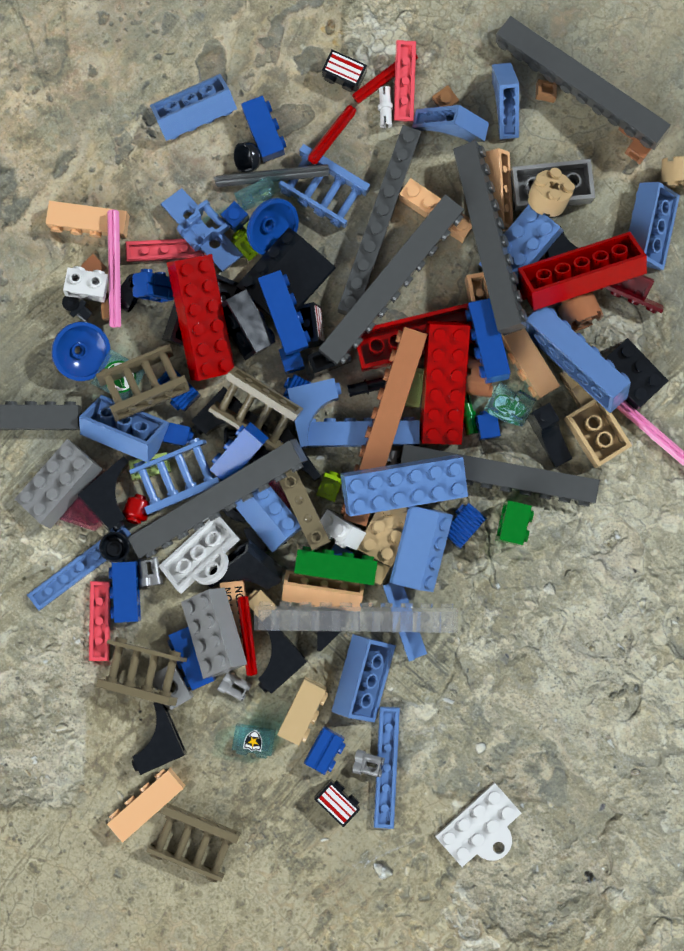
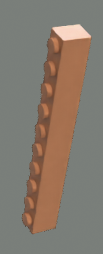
M403 327L402 331L398 330L395 339L398 345L396 350L392 349L389 361H392L390 369L386 368L383 377V380L386 381L384 389H379L377 399L380 400L378 408H373L371 418L374 420L372 426L367 427L365 438L368 439L366 445L361 446L359 457L362 458L360 464L355 465L354 471L386 466L428 334ZM343 502L340 512L343 514V519L366 526L370 513L350 517L345 512Z

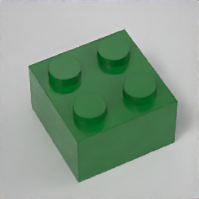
M509 500L505 501L495 540L517 546L527 542L530 532L527 530L529 522H532L534 511H531L532 506Z

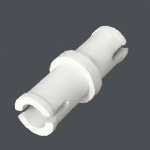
M382 86L379 88L380 104H378L380 127L386 128V124H388V128L392 127L391 111L393 110L391 87L385 86V90H383Z

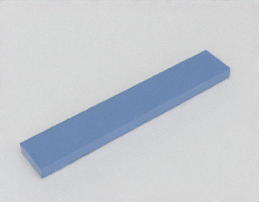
M125 525L117 531L127 538L132 535ZM100 541L27 594L38 611L107 561L100 553Z
M380 706L377 756L385 758L383 766H381V778L376 777L374 828L394 829L400 707Z

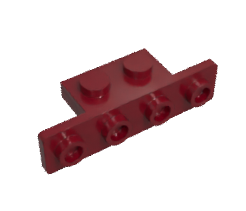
M641 275L604 287L610 290V294L613 296L628 298V302L634 305H644L652 313H662L664 310L662 304L646 298L654 283V280L647 276Z

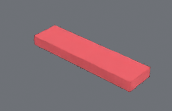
M396 41L393 121L413 122L416 41Z
M185 239L126 241L127 262L181 260L205 255L201 250L195 252Z
M90 581L89 661H110V644H107V640H110L111 581Z

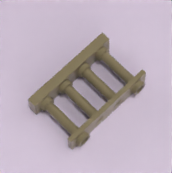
M170 344L158 346L155 350L114 367L103 369L95 374L100 386L107 385L115 404L109 407L116 422L190 391L185 376L177 377L169 358L174 355ZM162 361L170 381L159 385L151 365ZM144 369L152 387L143 393L140 392L132 374ZM123 377L126 378L133 397L126 400L121 399L114 383L115 380Z
M235 366L228 372L225 378L231 385L222 402L216 401L208 411L213 413L216 418L224 420L239 429L242 425L246 427L250 423V421L245 419V416L255 399L262 401L265 406L254 425L268 437V440L263 444L264 447L269 451H273L284 444L279 440L280 435L288 421H295L300 416L303 408ZM241 388L248 395L237 414L230 410L228 406L237 389ZM274 409L281 413L282 417L271 435L261 428L271 410Z
M292 470L287 472V477L279 482L311 549L316 550L330 543V540L297 471L294 473Z
M116 637L115 640H107V644L115 645L116 647L109 675L106 676V679H98L96 687L164 705L176 706L178 698L171 696L172 692H170L177 661L187 662V658L181 657V652L169 650V653L140 647L128 644V639ZM123 648L132 649L133 654L127 679L123 683H119L116 676ZM141 652L151 654L145 683L141 688L135 687L136 683H134ZM160 656L168 658L169 662L162 690L158 693L153 691L152 684Z
M167 803L162 811V814L166 815V822L156 846L150 844L147 852L154 859L161 860L163 858L205 875L206 879L211 882H222L224 873L219 872L229 845H232V843L237 844L241 832ZM178 820L184 823L185 828L175 853H172L163 848L173 823ZM198 828L203 830L202 833L204 835L192 861L182 857L192 830ZM215 835L221 838L222 844L211 869L202 865L201 861L211 837Z

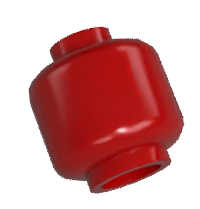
M135 494L134 497L126 499L123 515L126 517L127 522L140 525L141 522L147 521L148 515L144 507L150 504L146 500V496Z

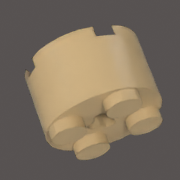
M684 156L673 157V161H668V158L662 159L661 183L670 189H675L679 185H683L684 189Z
M558 168L542 171L536 176L530 188L528 203L538 214H550L549 217L559 216L565 210L575 185Z

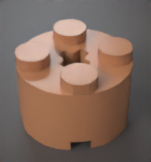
M592 292L562 301V305L557 310L561 320H566L574 332L593 325L592 321L594 319L599 321L604 316Z
M468 355L465 394L492 397V383L485 384L484 378H480L478 369L481 366L480 360H476L475 356Z

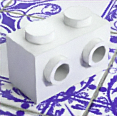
M79 266L68 267L63 288L64 294L69 297L105 303L109 282L108 274L101 270L86 271Z
M328 509L320 520L328 538L331 540L333 538L336 539L335 544L344 549L348 546L357 550L366 535V532L356 525L344 520L341 515Z

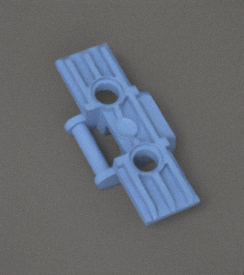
M181 188L161 203V206L179 224L177 226L178 233L195 252L201 250L206 255L212 254L213 262L221 272L243 257V254L224 234L231 225L222 220L212 209L208 200L197 205ZM203 211L219 228H208L201 220ZM187 212L193 213L187 219L183 217ZM217 240L220 246L212 248L209 246V242Z

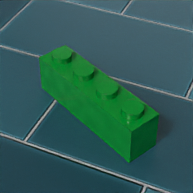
M303 546L302 550H297L294 573L374 585L378 561H374L372 556L362 555V559L354 558L352 553L342 552V556L334 555L333 550L323 549L322 553L314 552L311 547Z

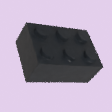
M247 290L234 295L222 303L227 330L245 361L276 342L273 331L265 324L264 315L261 311H258L253 296L250 293L248 294Z
M628 338L605 358V360L609 359L614 364L616 370L620 373H625L630 379L631 384L626 401L636 410L641 408L669 381Z

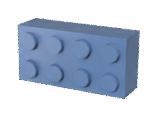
M530 205L524 209L503 234L508 239L509 246L507 251L512 256L513 265L511 267L512 271L516 273L517 278L518 268L538 262L564 231L546 214H538Z

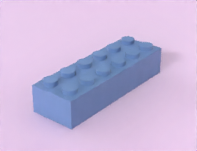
M546 306L537 309L527 317L526 331L534 344L609 413L627 399L631 384L628 376L616 370L614 364L609 359L605 360L596 347L590 346L586 342L583 335L574 332L571 329V325L566 320H561L553 308Z
M457 454L340 473L345 512L350 517L468 497L464 459Z

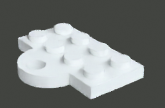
M221 516L213 521L209 519L205 526L198 529L158 567L181 594L195 581L202 585L214 584L225 575L228 569L229 560L226 552L240 539ZM217 567L216 573L210 575L212 569Z
M493 782L442 828L435 837L461 867L468 863L476 854L486 860H499L509 852L512 845V836L507 826L521 812L496 783ZM496 842L504 844L501 852L493 850V845Z

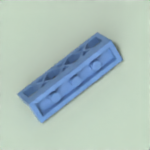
M390 582L382 585L408 661L410 662L417 657L426 655L427 652L404 586Z

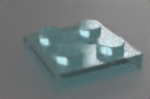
M270 176L234 193L236 202L242 209L249 210L255 206V203L271 199L273 194H275L274 185Z

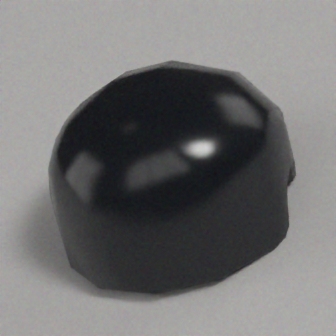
M251 142L238 143L234 149V162L239 172H253L260 165V151Z
M110 532L101 539L99 550L102 557L107 561L119 562L126 558L130 545L128 538L122 533Z

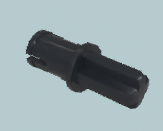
M382 377L369 381L364 379L363 382L347 385L349 396L352 397L365 393L369 395V392L377 391L380 388L384 389L386 381Z

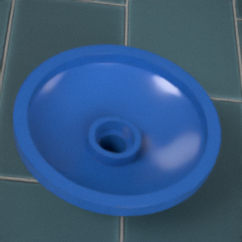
M272 198L263 202L255 209L247 226V239L254 251L264 255L288 228L297 233L299 219L295 207L287 200Z
M88 322L68 324L58 332L52 344V359L56 368L61 374L71 380L87 381L95 378V374L105 369L110 359L111 349L107 336L99 327ZM76 347H80L79 353H75Z

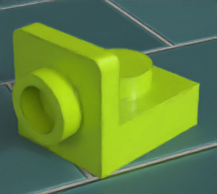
M240 229L233 234L231 242L247 261L253 259L258 253L252 249L248 242L247 230Z
M329 471V474L324 472L316 495L335 502L342 485L340 474Z

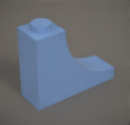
M511 63L493 64L492 85L497 106L499 139L519 138V81Z
M461 105L416 109L412 128L419 131L446 133L468 142L473 140L484 142L489 122Z
M334 378L287 389L289 399L303 408L300 416L295 420L301 449L309 447L308 432L315 415L327 404L339 400L338 395L342 394L339 382L335 383Z

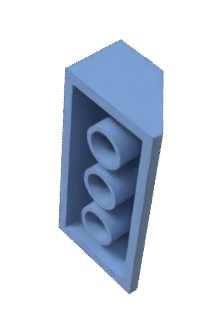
M221 74L150 105L166 141L176 139L187 131H194L198 126L212 123L216 118L230 115L234 110H237L231 92Z
M660 182L639 183L628 232L632 233L647 255V267L664 270L680 195Z
M103 395L79 416L80 435L147 463L159 451L169 426V422L143 411L116 422L109 407L115 403L113 399Z
M270 486L262 492L255 491L252 493L254 497L245 502L242 500L238 501L236 509L273 553L302 528L294 514Z
M420 506L408 507L390 583L420 591L434 592L453 518L452 514Z
M352 635L331 712L346 718L375 722L396 645L360 635Z

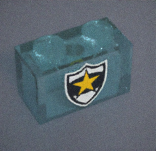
M237 723L232 750H236V754L248 755L249 752L256 754L255 757L267 759L273 753L276 730Z

